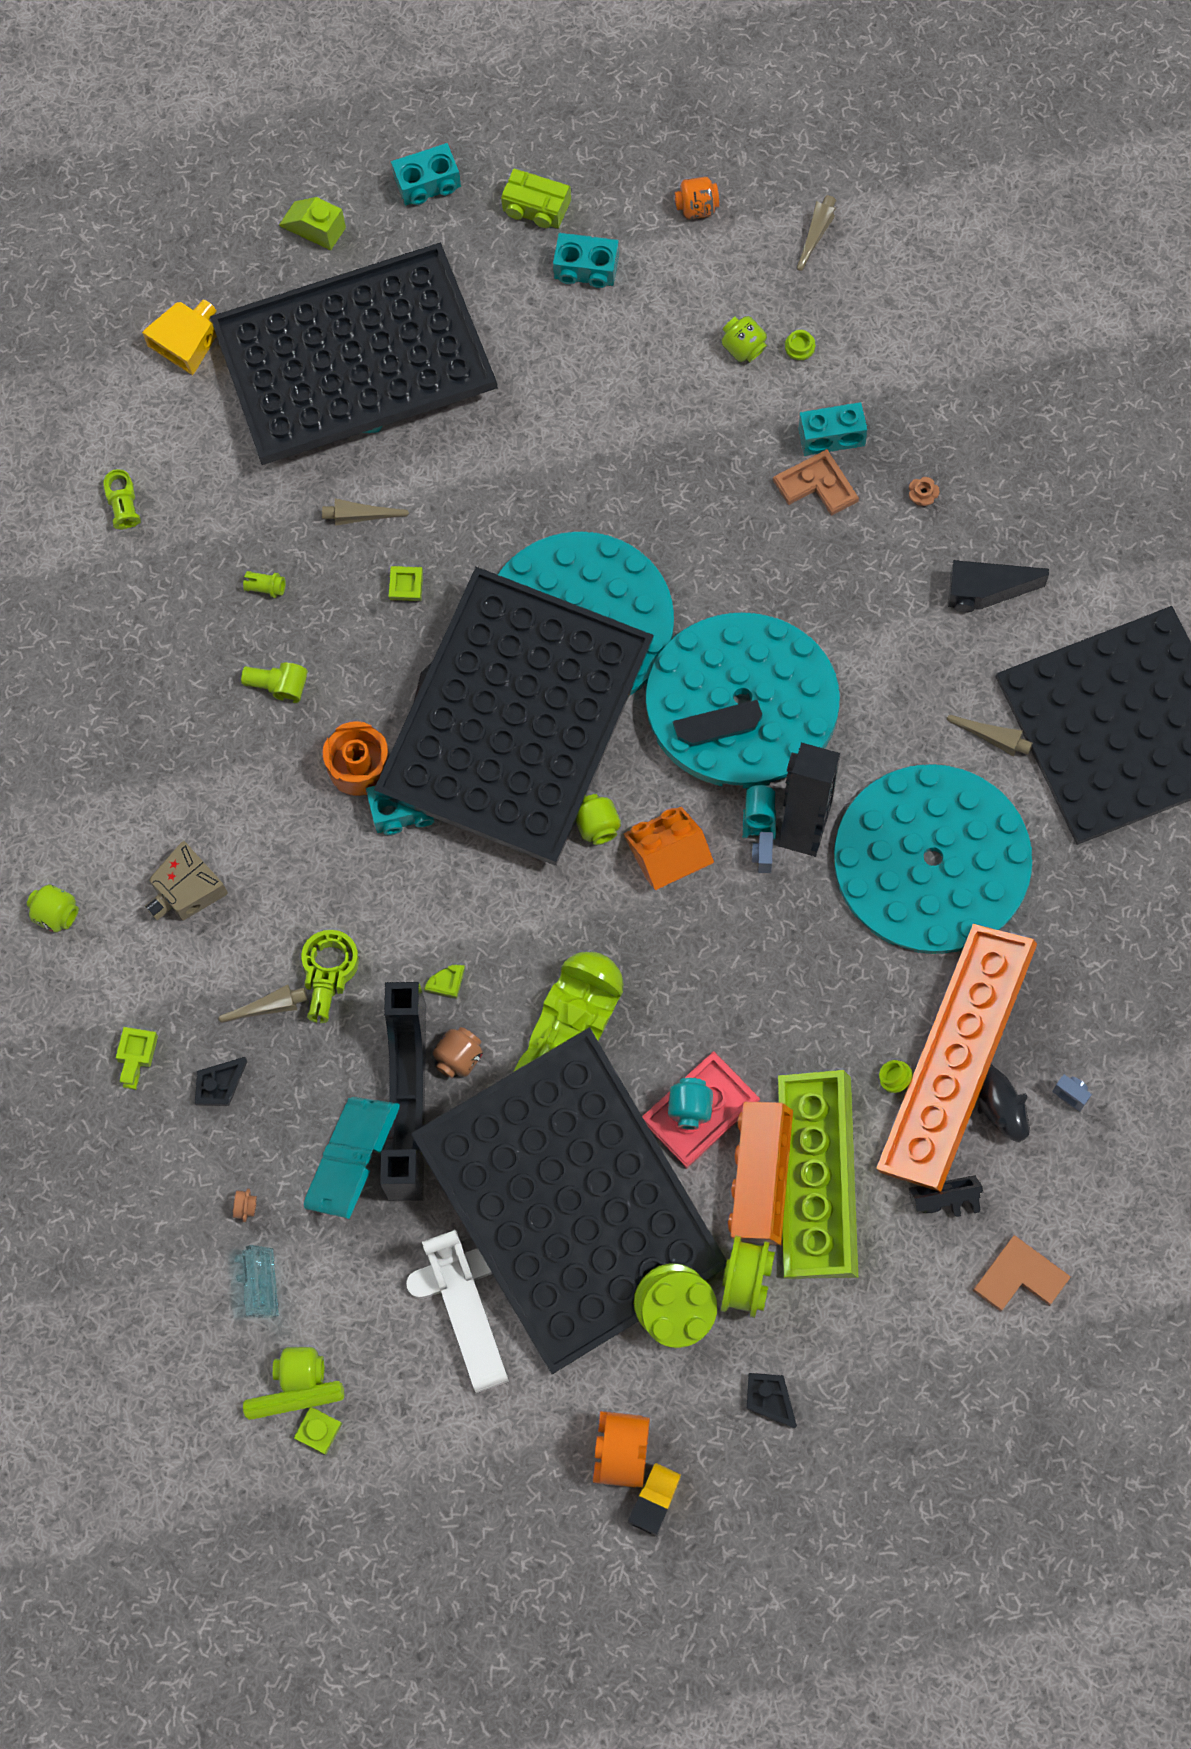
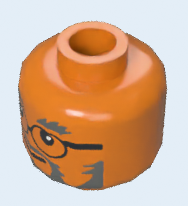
M708 177L683 180L680 185V191L675 192L676 209L683 210V214L687 219L712 216L715 208H719L717 183H712Z

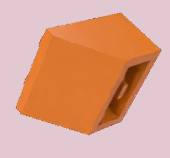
M682 806L668 809L661 816L649 822H640L634 825L631 830L623 833L646 880L654 890L714 863L702 829Z

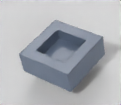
M760 832L759 843H753L752 862L758 863V873H771L773 832Z
M1065 1074L1052 1091L1079 1112L1092 1095L1087 1091L1088 1087L1084 1082L1073 1076L1069 1078Z

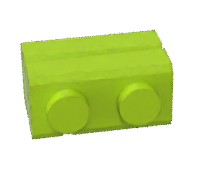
M514 168L502 193V209L513 219L519 220L523 217L534 221L539 227L549 228L551 226L559 229L571 202V186Z

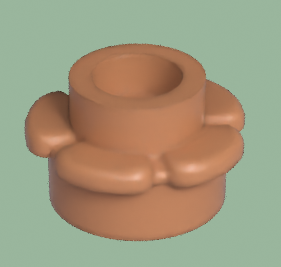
M922 477L920 480L914 479L909 485V498L917 505H930L939 496V487L929 477ZM926 489L927 492L922 493L921 490Z
M247 1188L246 1192L236 1191L233 1218L243 1219V1222L247 1221L248 1216H255L257 1196H251L250 1189Z

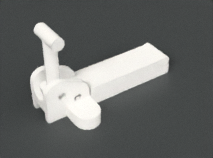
M456 1230L423 1241L422 1244L431 1265L410 1274L406 1283L408 1291L413 1297L418 1299L442 1293L476 1393L509 1382L474 1282L477 1279L492 1274L478 1248L464 1253Z

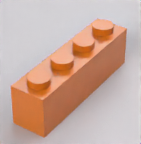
M744 1102L743 1112H740L738 1117V1128L741 1135L740 1145H737L735 1149L737 1176L733 1180L731 1187L734 1207L733 1213L729 1215L728 1229L731 1233V1238L735 1239V1235L741 1236V1242L763 1244L764 1241L770 1242L769 1245H781L793 1110L784 1103Z

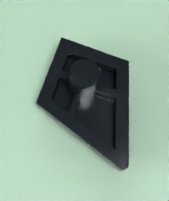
M246 1057L198 1070L195 1105L229 1106L248 1062Z
M748 1373L746 1409L795 1429L797 1424L784 1375Z

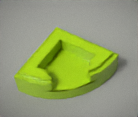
M465 965L448 966V968L430 977L425 986V992L457 999Z

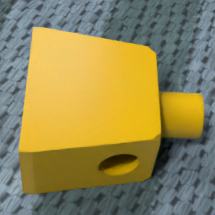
M204 299L194 310L182 302H177L142 332L147 346L193 376L217 337L213 324L210 321V316H213L217 311L210 302Z

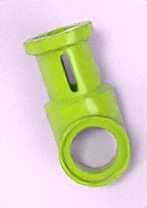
M116 469L110 471L105 476L103 482L107 502L113 509V527L121 530L135 527L141 523L140 515L136 513L133 503L135 500L133 482L129 474L124 470ZM116 479L127 481L125 489L116 491L111 490V484Z

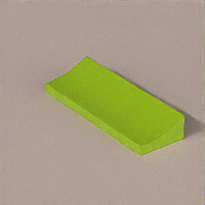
M844 1070L779 1075V1103H784L793 1110L782 1229L784 1278H859L851 1077Z

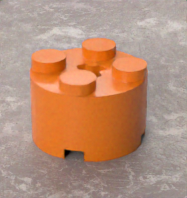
M359 721L344 723L337 727L330 738H327L323 746V760L332 783L339 791L354 796L367 795L366 788L376 786L390 756L384 736L374 729L372 725Z
M606 1411L600 1412L598 1432L604 1433V1436H597L595 1458L602 1459V1461L595 1462L593 1483L643 1488L650 1417Z

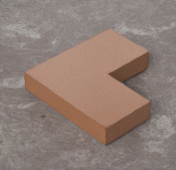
M828 449L773 477V482L788 505L815 491L831 516L859 502V497Z
M1014 1235L973 1291L1000 1312L1021 1285L1050 1306L1071 1276Z

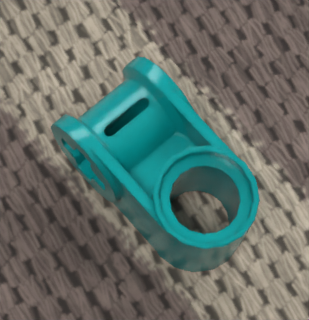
M758 785L747 789L745 809H743L742 838H748L749 835L760 836V832H773V839H775L776 794L772 788Z

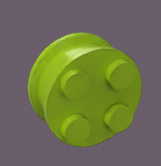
M735 1235L731 1258L727 1259L722 1286L725 1289L721 1311L726 1312L729 1307L749 1311L752 1318L756 1317L757 1310L764 1311L768 1286L762 1285L764 1275L770 1277L775 1252L768 1251L770 1242L764 1241L763 1245L760 1246L741 1242V1236Z
M672 1263L661 1265L651 1270L641 1280L635 1293L634 1308L640 1324L653 1339L668 1347L682 1348L697 1343L710 1331L717 1315V1300L710 1285L695 1270L682 1264Z

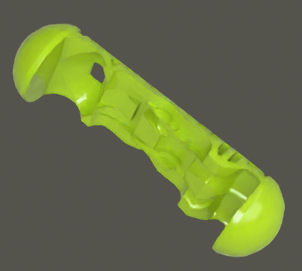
M579 952L564 962L561 967L559 980L552 986L543 1003V1010L532 1032L528 1050L522 1055L514 1071L588 1027L591 1028L596 1039L599 1041L623 993L624 986L621 971L610 958L597 952Z

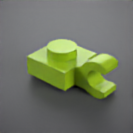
M123 1027L116 1054V1060L124 1063L120 1076V1083H124L123 1088L137 1090L140 1067H151L158 1039L156 1032Z

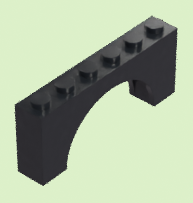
M385 982L384 1016L389 1049V1102L398 1103L400 1107L386 1138L385 1148L381 1150V1186L389 1201H423L424 1156L410 1133L422 1127L425 1122L426 1001L419 982Z

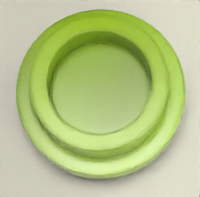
M796 330L786 338L785 351L792 359L806 360L815 352V339L805 330Z
M898 1060L888 1061L879 1072L881 1086L889 1093L901 1092L912 1080V1069L905 1062Z

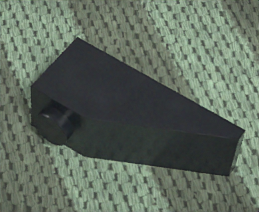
M953 560L950 572L948 607H954L958 612L969 613L974 611V609L980 610L1043 588L1048 580L1049 569Z

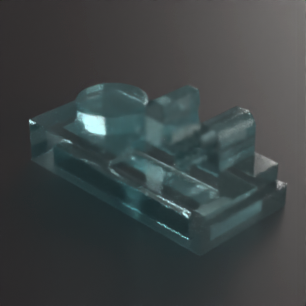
M255 1245L246 1246V1250H243L242 1254L235 1256V1262L243 1263L244 1273L237 1275L236 1280L244 1284L246 1316L258 1318L279 1316L273 1248Z

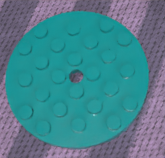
M567 532L552 535L538 540L518 552L498 574L653 634V642L629 696L648 682L655 660L663 648L672 640L674 609L670 591L663 576L651 560L641 551L620 539L594 532Z
M741 612L716 615L694 623L681 631L659 653L650 671L646 689V710L649 725H651L653 733L657 738V743L664 753L682 770L700 780L718 786H723V784L741 785L743 789L758 785L769 786L770 782L787 777V767L791 753H798L801 742L825 749L834 733L840 704L839 684L836 673L821 647L810 636L792 624L778 618L756 613ZM739 694H749L751 701L758 700L762 719L753 731L695 746H690L677 738L673 726V721L737 705L738 703L734 701V696Z
M946 765L909 766L888 773L875 780L848 807L840 823L835 841L834 869L836 880L851 912L871 930L870 932L892 945L914 950L917 953L946 954L962 951L973 924L996 930L1002 929L1013 918L1023 902L1032 874L1033 860L1029 834L1012 802L998 788L982 777L969 771ZM929 850L936 851L942 856V862L936 866L928 865L924 860V854Z

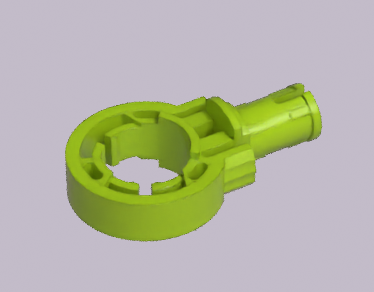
M323 930L312 935L304 944L301 953L303 969L306 974L304 986L308 990H312L313 986V995L307 1018L316 1023L318 1015L321 1017L320 1023L328 1022L335 988H337L338 994H343L345 983L355 975L359 965L358 951L354 941L347 934L338 930ZM345 945L349 947L353 954L352 961H349V954ZM318 946L320 951L328 947L338 948L345 954V960L340 966L333 968L321 967L315 962V958L318 955L315 947Z

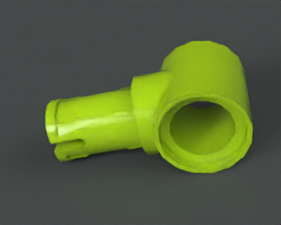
M288 662L281 663L279 668H272L271 670L245 666L242 671L241 682L243 686L268 689L280 701L286 698L294 700L293 703H299L308 670L298 664Z

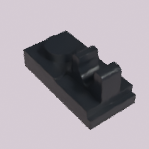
M976 1175L947 1180L941 1192L923 1186L908 1188L911 1203L916 1212L935 1213L940 1211L942 1207L951 1205L952 1212L956 1217L961 1216L960 1206L963 1204V1201L971 1203L974 1214L979 1213L981 1210L979 1198H981L980 1193H983V1187Z

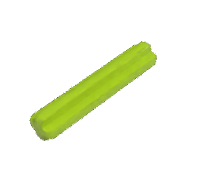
M340 1381L318 1384L309 1389L280 1392L247 1399L243 1402V1413L245 1418L252 1420L342 1401L345 1397L344 1387Z

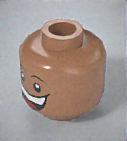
M460 1027L458 1030L449 1029L433 1051V1056L438 1062L436 1069L451 1079L455 1074L460 1077L468 1076L483 1054L479 1046L481 1040L463 1027Z

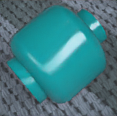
M681 1078L679 1083L671 1087L668 1116L678 1122L679 1128L697 1130L699 1124L710 1121L713 1091L706 1086V1081L697 1078Z

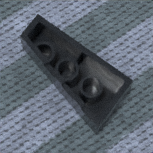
M802 742L798 753H791L787 767L788 774L785 782L787 785L783 806L786 808L778 847L814 857L817 856L834 799L841 753Z

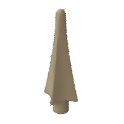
M826 195L822 203L816 201L808 236L797 265V270L799 271L804 269L811 253L835 217L834 211L836 207L834 205L836 199L832 196Z
M336 498L335 506H322V519H335V526L374 519L406 517L409 514L406 509L371 506Z
M948 715L947 717L950 723L979 736L1013 757L1016 751L1029 755L1033 743L1021 738L1023 730L979 723L954 715Z
M287 984L248 1005L220 1015L218 1020L223 1023L251 1016L298 1010L296 1003L308 1000V996L304 987L291 990Z

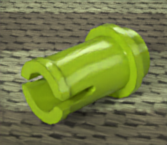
M251 571L245 573L244 577L249 578V581H243L244 591L267 593L273 598L284 594L286 580L279 573H274L273 575L253 573Z

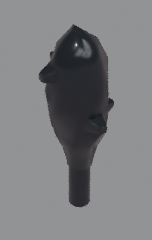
M991 1064L978 1096L980 1105L977 1111L979 1114L984 1113L1006 1138L1019 1143L1025 1140L1030 1133L1025 1105L1028 1096L1026 1093L1018 1095L1009 1079Z

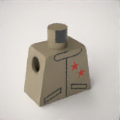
M182 841L151 876L149 881L158 895L148 902L145 908L156 921L171 909L184 921L221 899L228 892L224 884L185 841Z

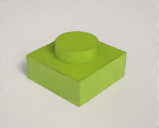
M391 566L389 599L422 601L423 568Z
M310 1407L294 1439L326 1455L342 1423Z

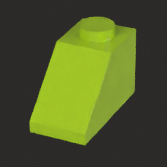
M318 197L294 201L279 224L280 227L328 250H332L346 229L342 209Z

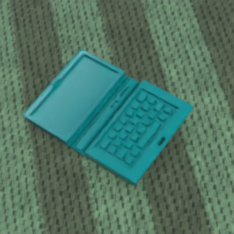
M359 1097L348 1098L304 1200L305 1209L347 1219L350 1218L370 1172L365 1166L372 1157V1151L381 1152L400 1104Z

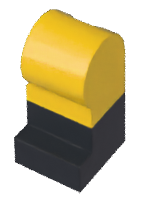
M655 1463L646 1485L642 1489L630 1514L628 1524L658 1537L682 1474Z

